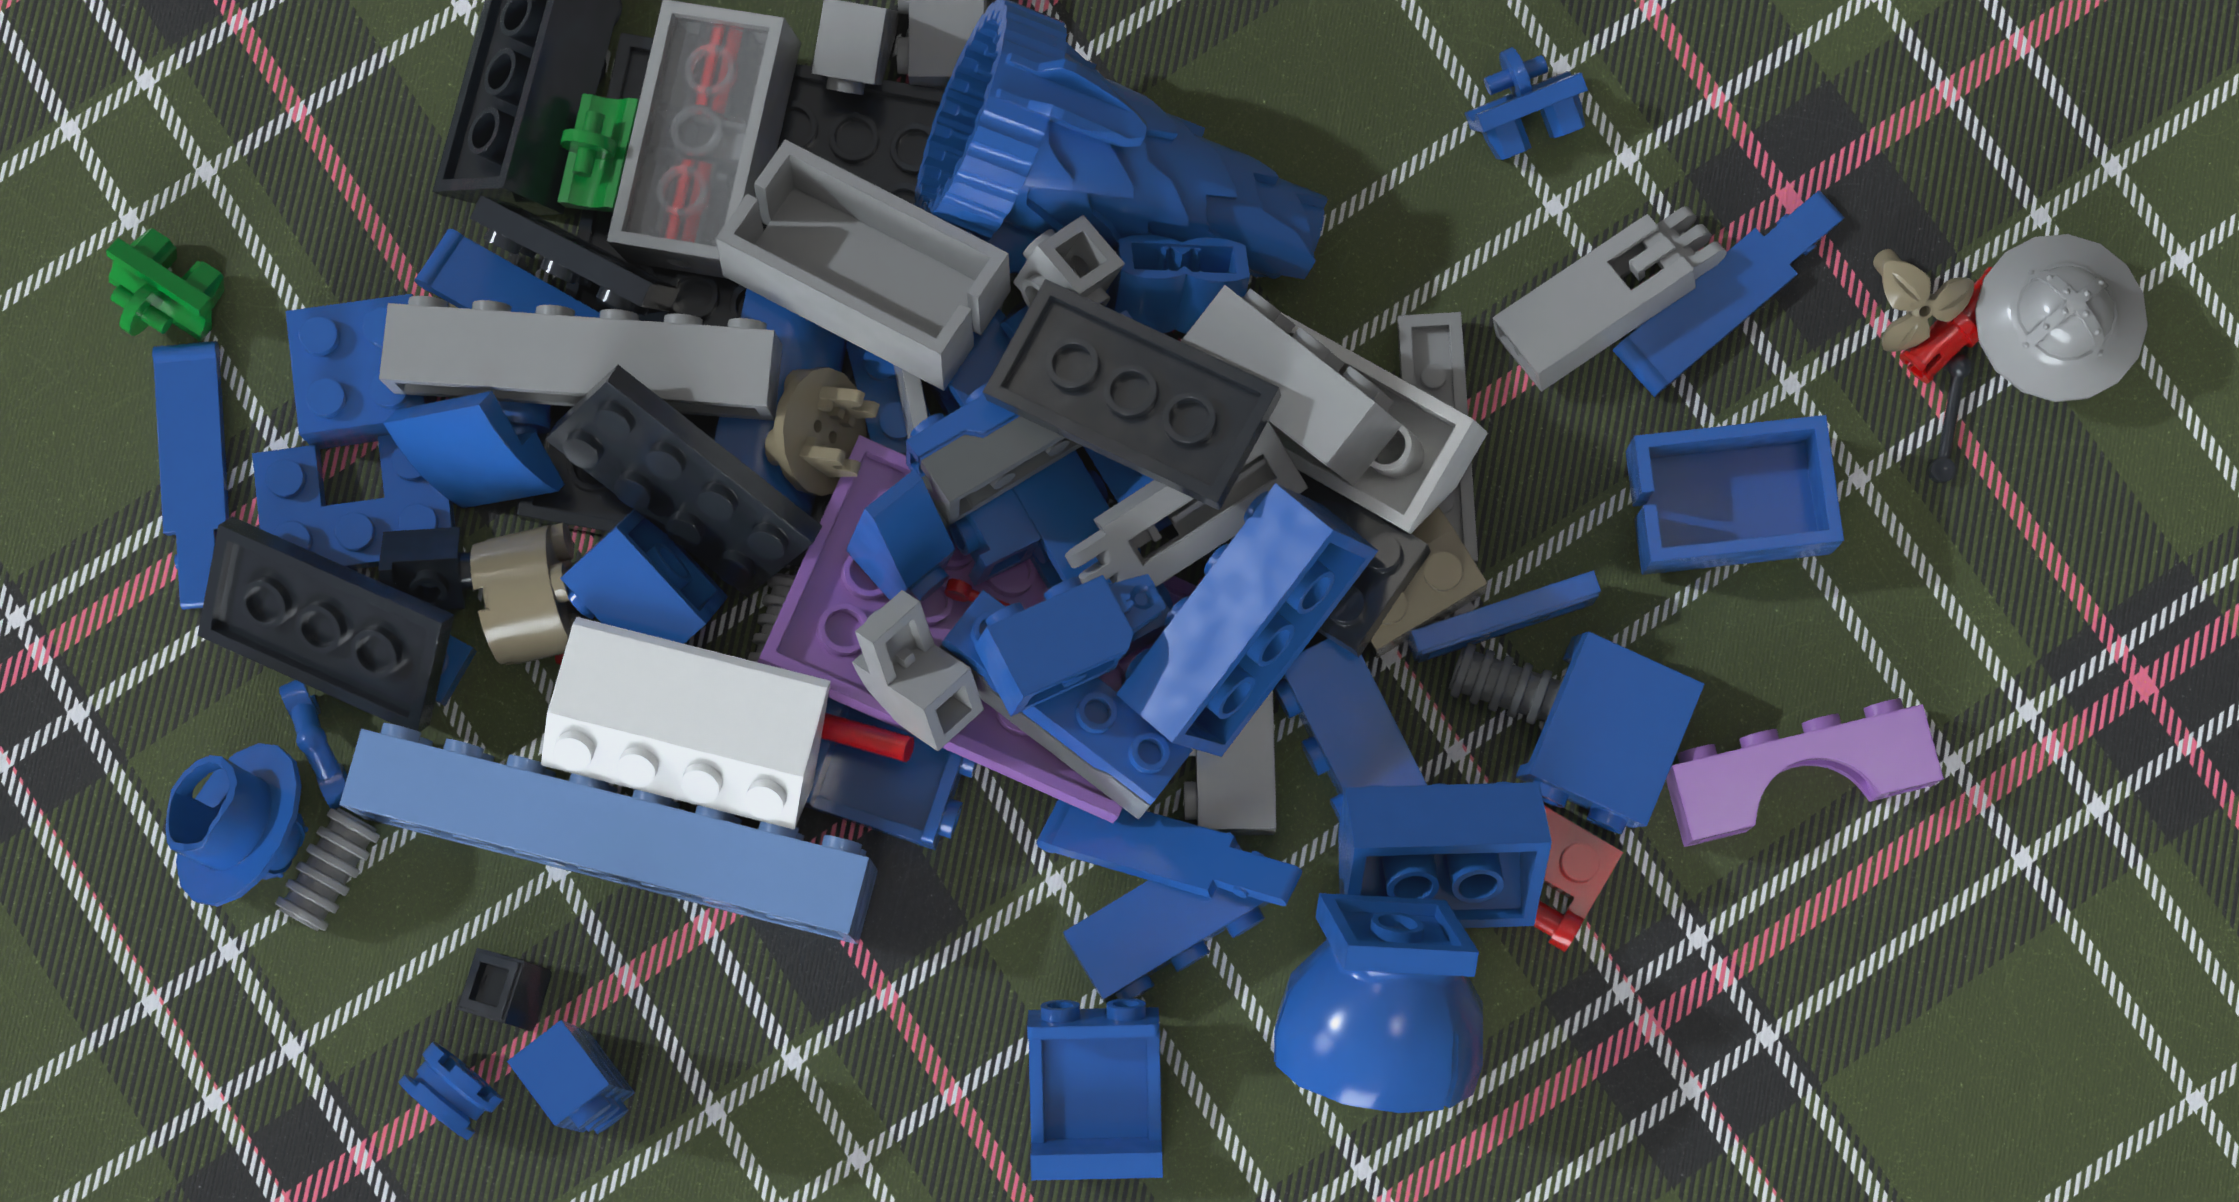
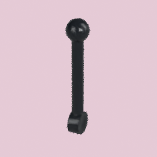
M1956 354L1947 363L1951 382L1938 457L1928 466V475L1936 483H1945L1951 480L1956 473L1955 464L1950 457L1964 378L1972 370V362L1964 354Z

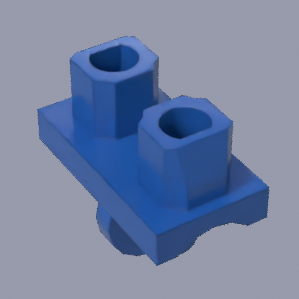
M1511 47L1499 53L1502 71L1484 78L1485 87L1490 95L1508 88L1511 94L1464 112L1470 130L1482 132L1495 158L1504 160L1532 148L1521 117L1540 110L1550 138L1564 136L1584 128L1585 121L1582 103L1578 94L1588 91L1582 73L1578 72L1572 75L1570 71H1565L1531 85L1530 79L1548 72V66L1544 57L1539 55L1523 62L1516 49Z

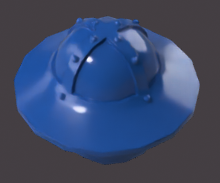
M258 743L236 752L228 760L222 756L209 755L197 760L185 770L171 789L166 816L167 844L171 850L177 852L176 865L180 886L194 902L217 907L241 898L262 879L282 878L284 876L283 873L291 866L292 859L297 855L299 847L303 844L308 827L305 826L301 814L298 813L302 785L297 762L282 747ZM209 773H212L196 798H192L195 786Z

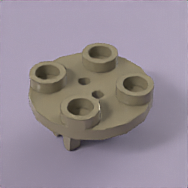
M829 367L796 369L787 375L784 382V392L777 405L774 427L768 433L765 440V454L768 461L774 466H780L783 475L796 490L812 496L833 494L840 477H855L858 475L861 463L849 459L859 435L865 438L867 436L865 418H876L880 404L877 402L864 400L865 393L857 390L844 373Z

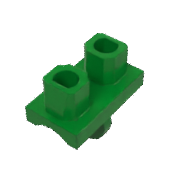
M582 94L575 128L563 130L560 145L568 150L569 154L557 200L558 203L566 208L614 212L639 99H611L593 94Z
M153 228L148 229L130 245L118 237L106 250L107 257L113 260L112 269L108 276L109 283L116 287L110 300L124 309L119 323L123 331L131 336H136L148 326H151L161 334H164L174 324L201 342L212 330V309L224 292V276L221 272L204 261H196L182 278L172 273L168 268L177 259V248L169 238Z

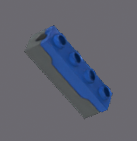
M1127 310L1120 313L1133 319ZM986 383L969 395L965 402L966 405L946 417L941 413L934 414L920 422L912 430L910 438L906 440V465L910 471L915 470L923 479L936 508L948 526L1080 448L1082 445L987 401L983 394Z
M982 590L944 638L939 648L971 668L981 700L1139 820L1193 750L1171 743L1116 695L1117 691L1098 677L1010 717L974 648L983 631L988 626L986 619L996 611L1006 607L985 590Z

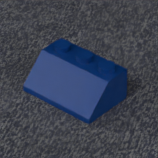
M1539 782L1454 785L1439 783L1418 786L1371 785L1367 787H1345L1338 829L1339 894L1446 900L1463 928L1534 926L1552 844Z

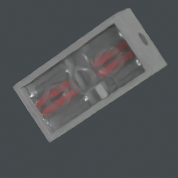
M672 0L662 1L607 242L626 262L726 278L722 274L716 237L746 194L756 198L754 183L778 148L801 41L784 17Z

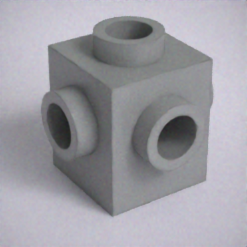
M1082 215L1055 233L1053 229H1049L1030 243L1023 252L1027 262L1013 283L1021 291L1028 307H1030L1045 279L1106 306L1111 299L1106 290L1125 263L1086 217Z

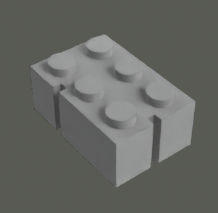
M1224 285L1181 342L1279 387L1281 398L1269 421L1324 465L1354 486L1402 426L1387 412L1394 401L1351 366L1341 376L1338 371L1345 363L1301 327L1291 337L1289 333L1296 325L1251 288L1241 298Z

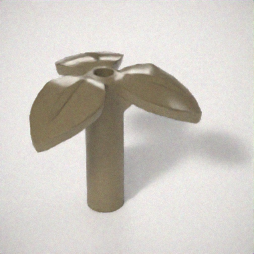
M1891 249L1880 251L1875 256L1873 265L1882 276L1883 289L1887 300L1893 309L1906 311V315L1893 321L1885 330L1881 340L1883 350L1897 352L1907 350L1924 342L1930 337L1928 318L1933 316L1944 322L1953 320L1968 305L1974 292L1975 283L1969 278H1952L1946 281L1934 294H1931L1930 278L1922 270L1908 262L1902 261L1895 251Z

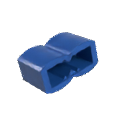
M1147 234L1132 235L1118 239L1116 254L1125 264L1110 285L1108 294L1111 297L1109 309L1118 313L1127 310L1133 320L1161 333L1177 330L1187 334L1224 285L1241 298L1247 293L1250 273L1246 245L1228 239L1209 237L1180 242L1169 237Z

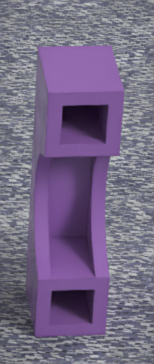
M1901 698L1892 699L1863 708L1866 716L1863 719L1842 724L1839 714H1831L1801 723L1804 732L1802 734L1779 739L1777 729H1770L1740 738L1741 749L1717 754L1715 744H1710L1678 753L1677 756L1680 764L1671 766L1666 782L1684 847L1745 833L1756 825L1758 806L1765 788L1777 774L1795 767L1819 766L1834 770L1850 779L1862 791L1869 802L1932 787L1944 778L1923 704L1904 708Z

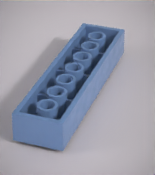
M383 723L381 733L361 728L339 805L364 819L837 940L859 944L878 872L871 859L866 857L867 851L861 849L862 844L836 836L824 835L822 845L803 841L804 835L798 833L799 828L797 827L794 830L760 821L759 828L755 829L741 825L742 819L735 817V814L697 805L695 813L679 809L680 804L672 801V798L634 789L632 797L618 794V788L609 785V782L571 773L569 781L555 778L556 772L546 769V766H542L541 762L521 756L509 755L506 765L495 763V757L483 753V748L458 740L446 739L443 749L432 747L433 741L421 737V732L399 725Z

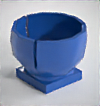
M1319 893L1315 918L1326 936V941L1290 974L1278 1010L1274 1030V1062H1276V1066L1301 1088L1344 1105L1387 1112L1409 1113L1443 1110L1444 1106L1451 1108L1472 1096L1483 1067V1002L1469 977H1475L1479 951L1448 902L1437 899Z

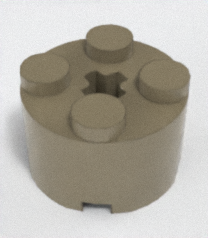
M565 522L487 539L472 546L470 566L473 590L483 588L486 609L478 611L490 650L500 664H521L564 654L576 617L588 619L568 599L569 587L560 579L572 567L571 559L574 558L573 542Z

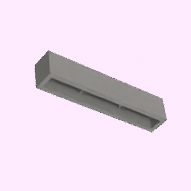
M430 296L409 297L408 304L388 303L379 379L394 394L458 398L493 391L498 401L574 406L612 369L620 365L680 414L775 421L783 345L774 330H767V324L759 320L733 318L728 320V327L703 325V320L693 315L667 314L664 316V322L639 321L638 314L619 309L601 310L600 318L575 316L573 309L559 305H539L536 307V313L511 312L510 305L490 300L474 301L472 309L447 307V301Z

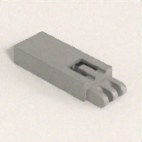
M1688 206L1678 209L1657 224L1646 214L1493 317L1496 337L1541 392L1695 289V279L1718 265L1725 258L1727 252L1717 241L1710 243L1695 253L1707 244L1712 236L1703 224H1698L1680 235L1689 229L1697 218ZM1655 263L1662 269L1633 290L1622 280L1631 272L1638 280H1641L1645 277V270Z
M1268 421L1220 511L1153 480L1094 518L1093 520L1099 531L1071 548L1065 554V558L1072 568L1080 567L1094 557L1098 559V562L1085 569L1078 576L1082 584L1101 575H1104L1106 580L1110 579V584L1148 574L1155 583V587H1157L1234 537L1245 524L1244 515L1252 501L1261 493L1269 491L1275 483L1298 494L1308 487ZM1168 516L1179 535L1143 558L1138 548L1150 540L1156 542L1162 538L1154 524Z

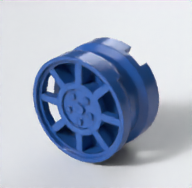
M433 1041L422 1053L425 1061L416 1070L418 1073L416 1078L414 1079L408 1074H404L398 1082L410 1096L434 1117L462 1138L469 1140L475 1133L474 1129L469 1125V1117L477 1121L484 1111L493 1112L502 1102L503 1098L464 1062Z

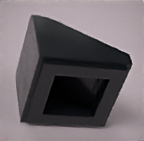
M477 948L457 1010L532 1031L536 1027L552 972L550 969L524 960Z

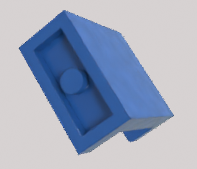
M1588 631L1571 638L1563 658L1564 661L1570 664L1533 754L1527 764L1520 765L1516 778L1525 782H1539L1543 802L1559 808H1564L1567 801L1589 810L1586 820L1605 830L1622 834L1625 827L1637 828L1648 825L1705 684Z
M828 697L825 713L911 736L914 738V749L910 759L907 762L821 739L814 783L804 807L933 850L937 849L941 836L951 839L963 806V802L954 800L961 775L972 778L978 763L944 748L936 751L916 736Z
M1116 999L1107 1002L1106 1008L1080 1009V1004L1076 1001L1053 1000L1042 1003L1041 1010H1028L1027 1039L1029 1041L1031 1181L1163 1178L1159 1007H1146V1002L1139 999Z

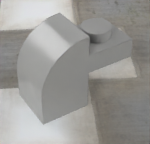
M901 590L881 609L873 612L867 621L855 631L862 654L852 663L867 690L898 724L936 751L945 746L984 710L971 668L934 644L921 602L905 591Z

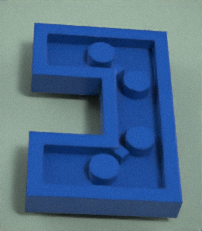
M390 434L378 436L384 498L326 506L320 449L316 445L252 453L260 529L352 570L379 566L382 537L385 531L451 528L456 526L453 502L438 492L419 474L399 449Z

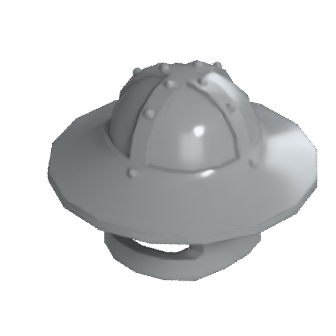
M2069 234L2034 237L2006 251L1984 277L1975 307L1978 340L1994 370L2021 392L2053 402L2089 399L2116 385L2139 358L2148 327L2144 294L2127 264L2101 244Z

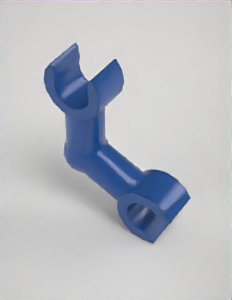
M293 680L279 687L280 695L292 718L297 734V746L309 761L327 804L330 808L336 809L341 807L339 804L348 773L344 766L338 763L327 742V735L321 728L318 718L321 711L315 695H309L306 684Z

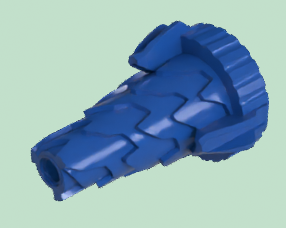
M996 0L988 6L984 15L982 14L956 62L936 112L918 173V182L914 196L915 206L1009 253L1010 273L1019 274L1027 262L1023 252L1038 236L1049 229H1053L1056 233L1084 215L1114 251L1117 249L1118 239L1132 235H1159L1180 242L1196 238H1222L1246 245L1251 276L1276 279L1283 275L1305 279L1316 261L1314 251L1322 231L1324 207L1328 201L1325 195L1279 178L1275 171L1249 155L1202 138L1205 131L1204 127L1166 113L1147 96L1104 78L1095 69L1097 64L1085 60L1066 42L1067 28L1064 27L1065 23L1063 21L1010 0Z

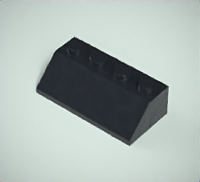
M621 0L484 1L432 192L477 204L482 195L516 204L535 215L564 214L565 207L557 202L569 151L560 145L562 133L565 129L575 128L582 94L596 95L598 85L605 75L607 66L605 58L613 28L621 16Z

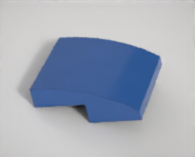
M493 391L397 409L383 423L394 442L419 474L443 496L462 508L558 492L565 485L537 433L533 431L516 435Z

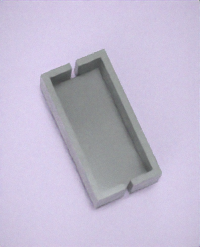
M785 139L754 183L756 198L746 194L716 237L723 276L944 391L974 347L973 332L982 335L1011 291L1009 253ZM762 223L767 225L764 231Z

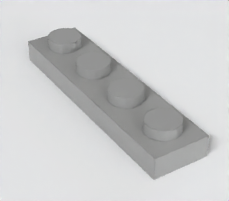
M1461 312L1399 315L1397 318L1401 379L1468 416ZM1470 463L1457 487L1439 505V508L1477 565L1476 521L1472 463Z

